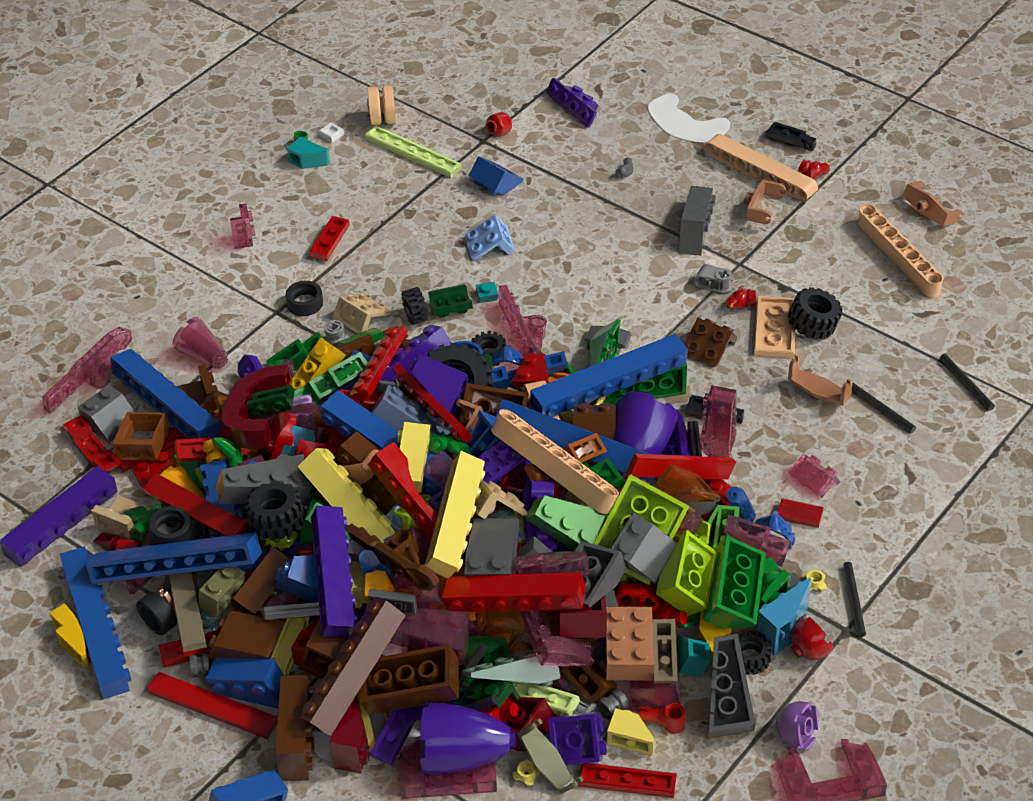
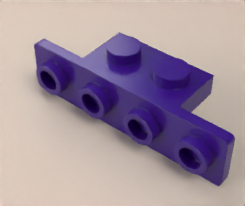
M552 78L546 94L586 127H591L598 104L593 101L594 98L582 92L583 89L576 85L573 87L565 86L556 78Z

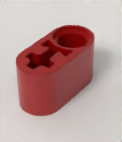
M622 583L615 588L618 607H652V612H654L659 605L658 595L656 594L657 589L651 584ZM629 596L628 599H622L621 597Z

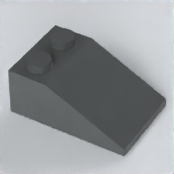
M633 512L610 549L620 551L626 567L658 586L660 574L677 543L655 525Z
M474 518L466 551L465 576L515 574L519 519Z
M581 541L562 573H582L586 586L583 606L591 607L617 586L627 567L620 551Z

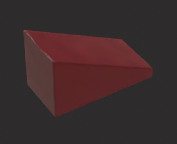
M102 532L93 542L107 551H113L116 549L117 541L120 538L118 535Z

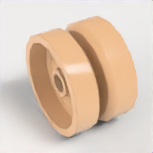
M384 85L382 87L383 97H379L377 86L368 87L367 106L371 126L381 125V114L385 115V123L387 125L396 124L393 85Z

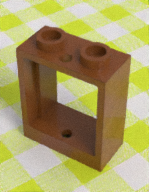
M127 412L112 443L118 459L156 461L171 429L166 412ZM135 431H155L151 439H132Z

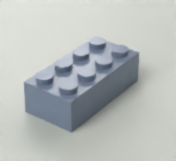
M388 385L374 404L371 412L398 431L403 430L404 422L430 425V434H442L445 436L450 433L448 431L450 427L448 426L445 429L437 420L439 418L438 415L434 418L429 411L421 407L417 400L408 398L401 389L395 386ZM448 450L442 452L444 453V457H446L450 451Z

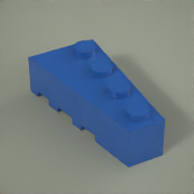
M222 459L200 465L204 478L202 480L206 492V500L244 521L240 504H219L216 484L221 469L228 468L226 460ZM212 530L213 538L222 537V535Z

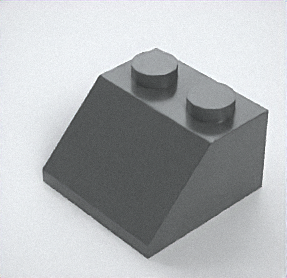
M107 385L78 406L79 414L89 423L92 431L108 443L115 439L126 413L135 412L123 394L110 385Z

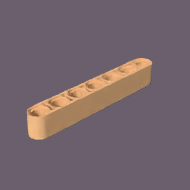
M716 134L704 145V150L709 156L761 182L762 180L781 183L786 187V190L780 191L786 192L787 195L799 201H806L818 190V185L812 178L722 134Z
M870 204L862 205L859 209L858 226L925 296L930 298L938 297L941 294L942 275L876 207Z
M504 409L499 411L491 428L495 436L596 511L602 514H608L611 511L619 495L616 488L513 412Z

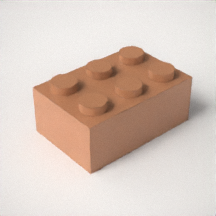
M606 607V680L653 681L652 607Z

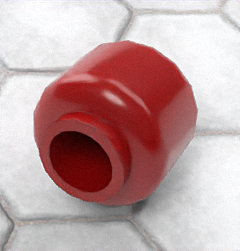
M505 112L492 114L486 120V130L494 137L506 135L512 129V120Z

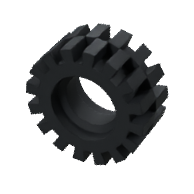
M414 287L402 291V305L411 325L427 321L429 317L428 309L426 308L427 304L420 289Z
M483 331L481 336L476 334L475 338L471 339L472 342L481 347L483 354H490L491 356L506 346L505 337L503 338V335H498L495 331L493 334H491V331H487V334ZM485 348H494L493 350H483Z
M748 631V635L741 632L740 637L738 636L741 653L747 649L759 652V655L752 657L742 653L747 675L750 674V671H753V675H756L758 670L761 673L764 672V669H767L771 662V642L766 640L765 635L759 637V632H756L755 635H752V631Z

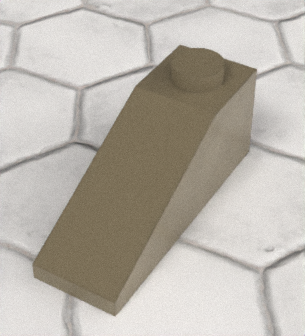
M652 619L654 683H678L675 619Z

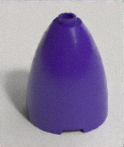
M626 392L624 397L618 398L616 403V431L614 440L649 454L661 455L673 434L678 420L676 409L670 403L663 404L653 399L654 395Z
M426 702V708H423L420 740H422L421 747L422 753H424V756L421 755V767L424 775L450 774L475 769L500 759L511 752V747L516 746V732H512L511 727L486 713L448 703Z

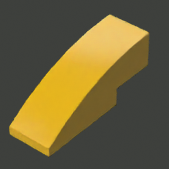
M63 603L50 612L59 645L86 670L89 668V655L83 632L72 611Z

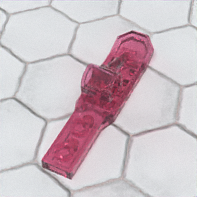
M507 285L499 286L497 301L510 326L512 336L520 353L523 356L525 353L544 354L541 348L546 332V318L541 315L523 317L520 313V307L516 305L514 295L509 291Z
M118 327L101 338L74 364L71 370L42 396L44 410L51 413L55 408L60 407L63 401L85 382L97 389H103L109 385L110 356L115 355L116 352L129 345L132 341V331L127 328Z

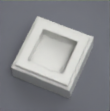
M329 123L318 131L320 137L331 143L344 135V129L333 123Z

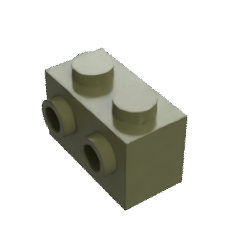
M236 566L220 568L199 589V607L217 617L229 606L234 596L244 585L245 572Z

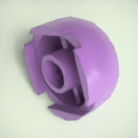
M803 701L790 703L777 716L776 728L781 739L788 746L808 750L814 744L816 737H812L814 730H818L819 715L816 706H812V703Z

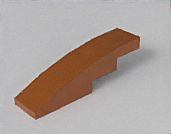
M597 433L562 448L581 463H587L607 452ZM529 463L524 467L530 481H549L553 479L533 463Z

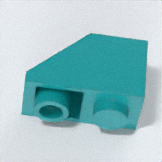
M298 138L287 148L289 163L302 169L330 164L329 149L305 138Z
M677 636L679 673L700 678L711 661L709 643Z

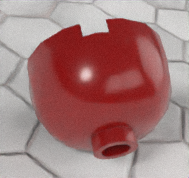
M804 614L794 623L790 631V640L793 644L790 648L796 656L800 657L803 655L808 660H819L834 650L832 642L826 643L824 640L825 636H827L826 633L811 617L807 618L806 614Z

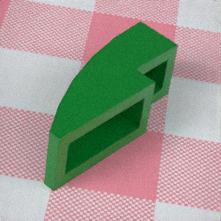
M319 332L303 343L297 339L267 359V365L270 367L288 364L290 372L296 371L301 367L319 339L327 340Z

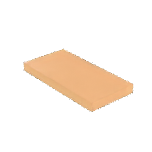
M757 296L754 356L794 358L795 330L788 321V313L794 298Z

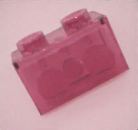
M246 203L239 204L241 217L230 218L235 249L253 246L252 236H255L254 224L250 225V222H253L252 211L247 210Z
M803 453L788 473L823 498L834 482L836 484L841 482L836 477L838 473L829 466L827 468L821 466L822 461L814 455L809 457Z

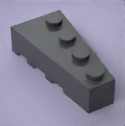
M690 187L681 218L679 253L702 255L705 235L708 232L716 201V195H713V188Z
M304 454L221 469L216 484L219 504H245V499H248L249 493H253V489L261 487L262 484H270V482H284V484L289 483L292 487H296L298 493H300L302 504H305L311 485L309 479L298 468V465L305 460Z
M738 634L715 637L708 738L752 732L755 730L756 724Z

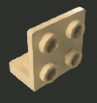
M349 294L348 296L339 297L332 318L341 321L343 325L358 334L367 330L371 317L387 316L391 314V311L386 308L385 304L371 299L372 297L368 294Z
M484 481L479 483L481 492L474 503L476 506L475 512L479 516L486 519L488 514L490 515L494 511L497 500L525 517L527 516L528 512L523 508L525 504L519 501L517 496L510 492L505 493L501 490L500 486L492 481H489L488 484Z
M118 496L109 508L95 505L91 511L96 528L118 535L126 540H133L130 536V530L136 523H133L129 516L123 515V511L138 506H144L147 510L151 508Z

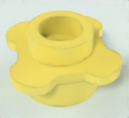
M811 570L804 574L803 578L805 580L811 578L810 591L818 589L823 591L826 589L824 573L819 570Z
M522 761L518 764L517 771L513 772V779L516 781L520 780L525 782V785L531 786L534 784L535 777L540 775V773L531 761Z

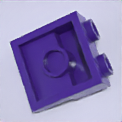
M598 712L548 718L550 742L558 750L565 765L600 762L603 760V755L607 754V746L605 741H601L600 731H604V721L602 717H598Z

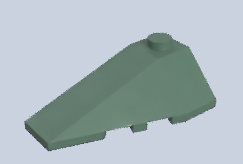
M540 647L510 654L511 657L494 659V665L492 663H483L462 670L464 676L471 678L537 683L539 686L551 685L553 680L560 678L556 651Z

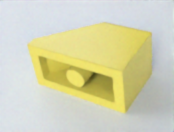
M615 708L607 730V744L653 756L654 737L640 716L629 710Z

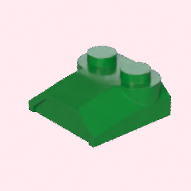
M773 569L764 574L759 609L763 605L774 601L781 593L789 591L790 573L785 570L776 571Z

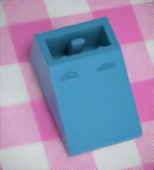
M811 578L796 583L791 590L781 593L774 601L763 605L758 611L756 632L760 633L759 637L765 635L766 640L771 642L770 646H772L773 655H776L792 643L790 631L794 623L808 609Z

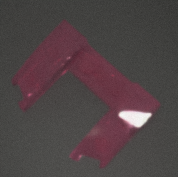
M559 610L516 611L541 666L593 665L594 659L590 656L595 651L594 644L553 635L544 616H559Z
M420 736L415 738V742L405 747L403 746L399 752L402 799L497 792L495 761L458 773L424 775L421 767V755L424 756V753H422V740H420Z
M841 739V745L852 771V776L811 783L796 748L791 749L789 756L784 760L777 759L775 762L788 801H860L885 796L887 783L868 744L849 743V739Z

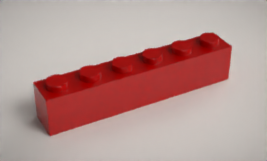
M581 572L451 576L449 579H446L442 599L448 613L572 610L583 608L586 586Z

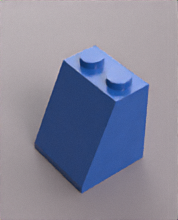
M314 555L294 556L288 562L285 561L281 568L278 567L274 575V580H276L275 589L309 602H318Z

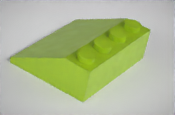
M630 474L623 484L594 544L610 548L633 512L655 525L673 539L689 506ZM628 567L623 574L646 585L650 584V581Z

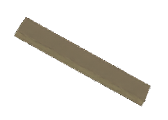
M192 572L169 574L183 651L187 652L207 647Z

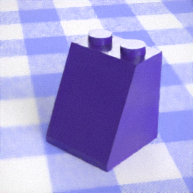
M420 354L418 359L414 358L411 364L412 376L454 416L458 407L455 402L457 399L462 398L466 385L469 383L467 373Z

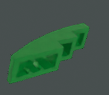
M361 352L349 357L320 376L312 379L303 387L295 390L294 398L310 395L312 398L311 406L359 378L367 366V361ZM311 406L297 408L296 411L299 414Z

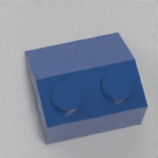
M480 156L477 157L468 175L474 179L473 183L481 187L487 186V191L494 195L497 192L505 195L523 181V178Z

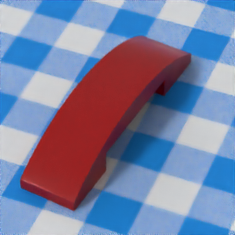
M82 415L63 424L78 450L94 468L98 466L105 472H108L122 465L112 450L108 451L95 436L91 426Z

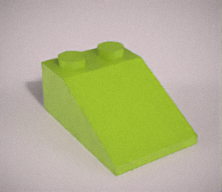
M685 530L660 574L656 594L678 610L685 611L687 616L707 609L718 552L691 532Z

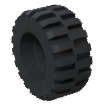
M450 343V346L442 344L438 345V349L428 351L427 357L450 367L458 366L466 369L472 376L473 384L493 387L490 367L483 356L481 357L474 348L469 349L468 345L465 344L457 346L456 343ZM457 407V410L454 414V417L458 421L460 419L462 409L460 407Z

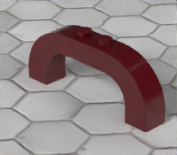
M288 364L256 370L241 378L233 386L229 397L226 398L225 407L221 410V417L227 439L233 442L235 446L245 449L268 448L272 438L268 419L248 420L250 411L246 406V402L252 400L253 393L291 385L292 379Z

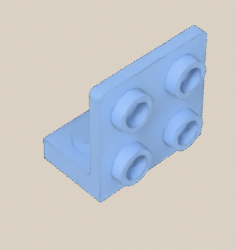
M496 215L486 219L483 223L465 234L470 255L474 261L495 247H498L501 251L504 250L508 255L515 252L507 226Z

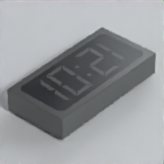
M376 589L369 590V602L374 597L388 601L404 614H416V595Z

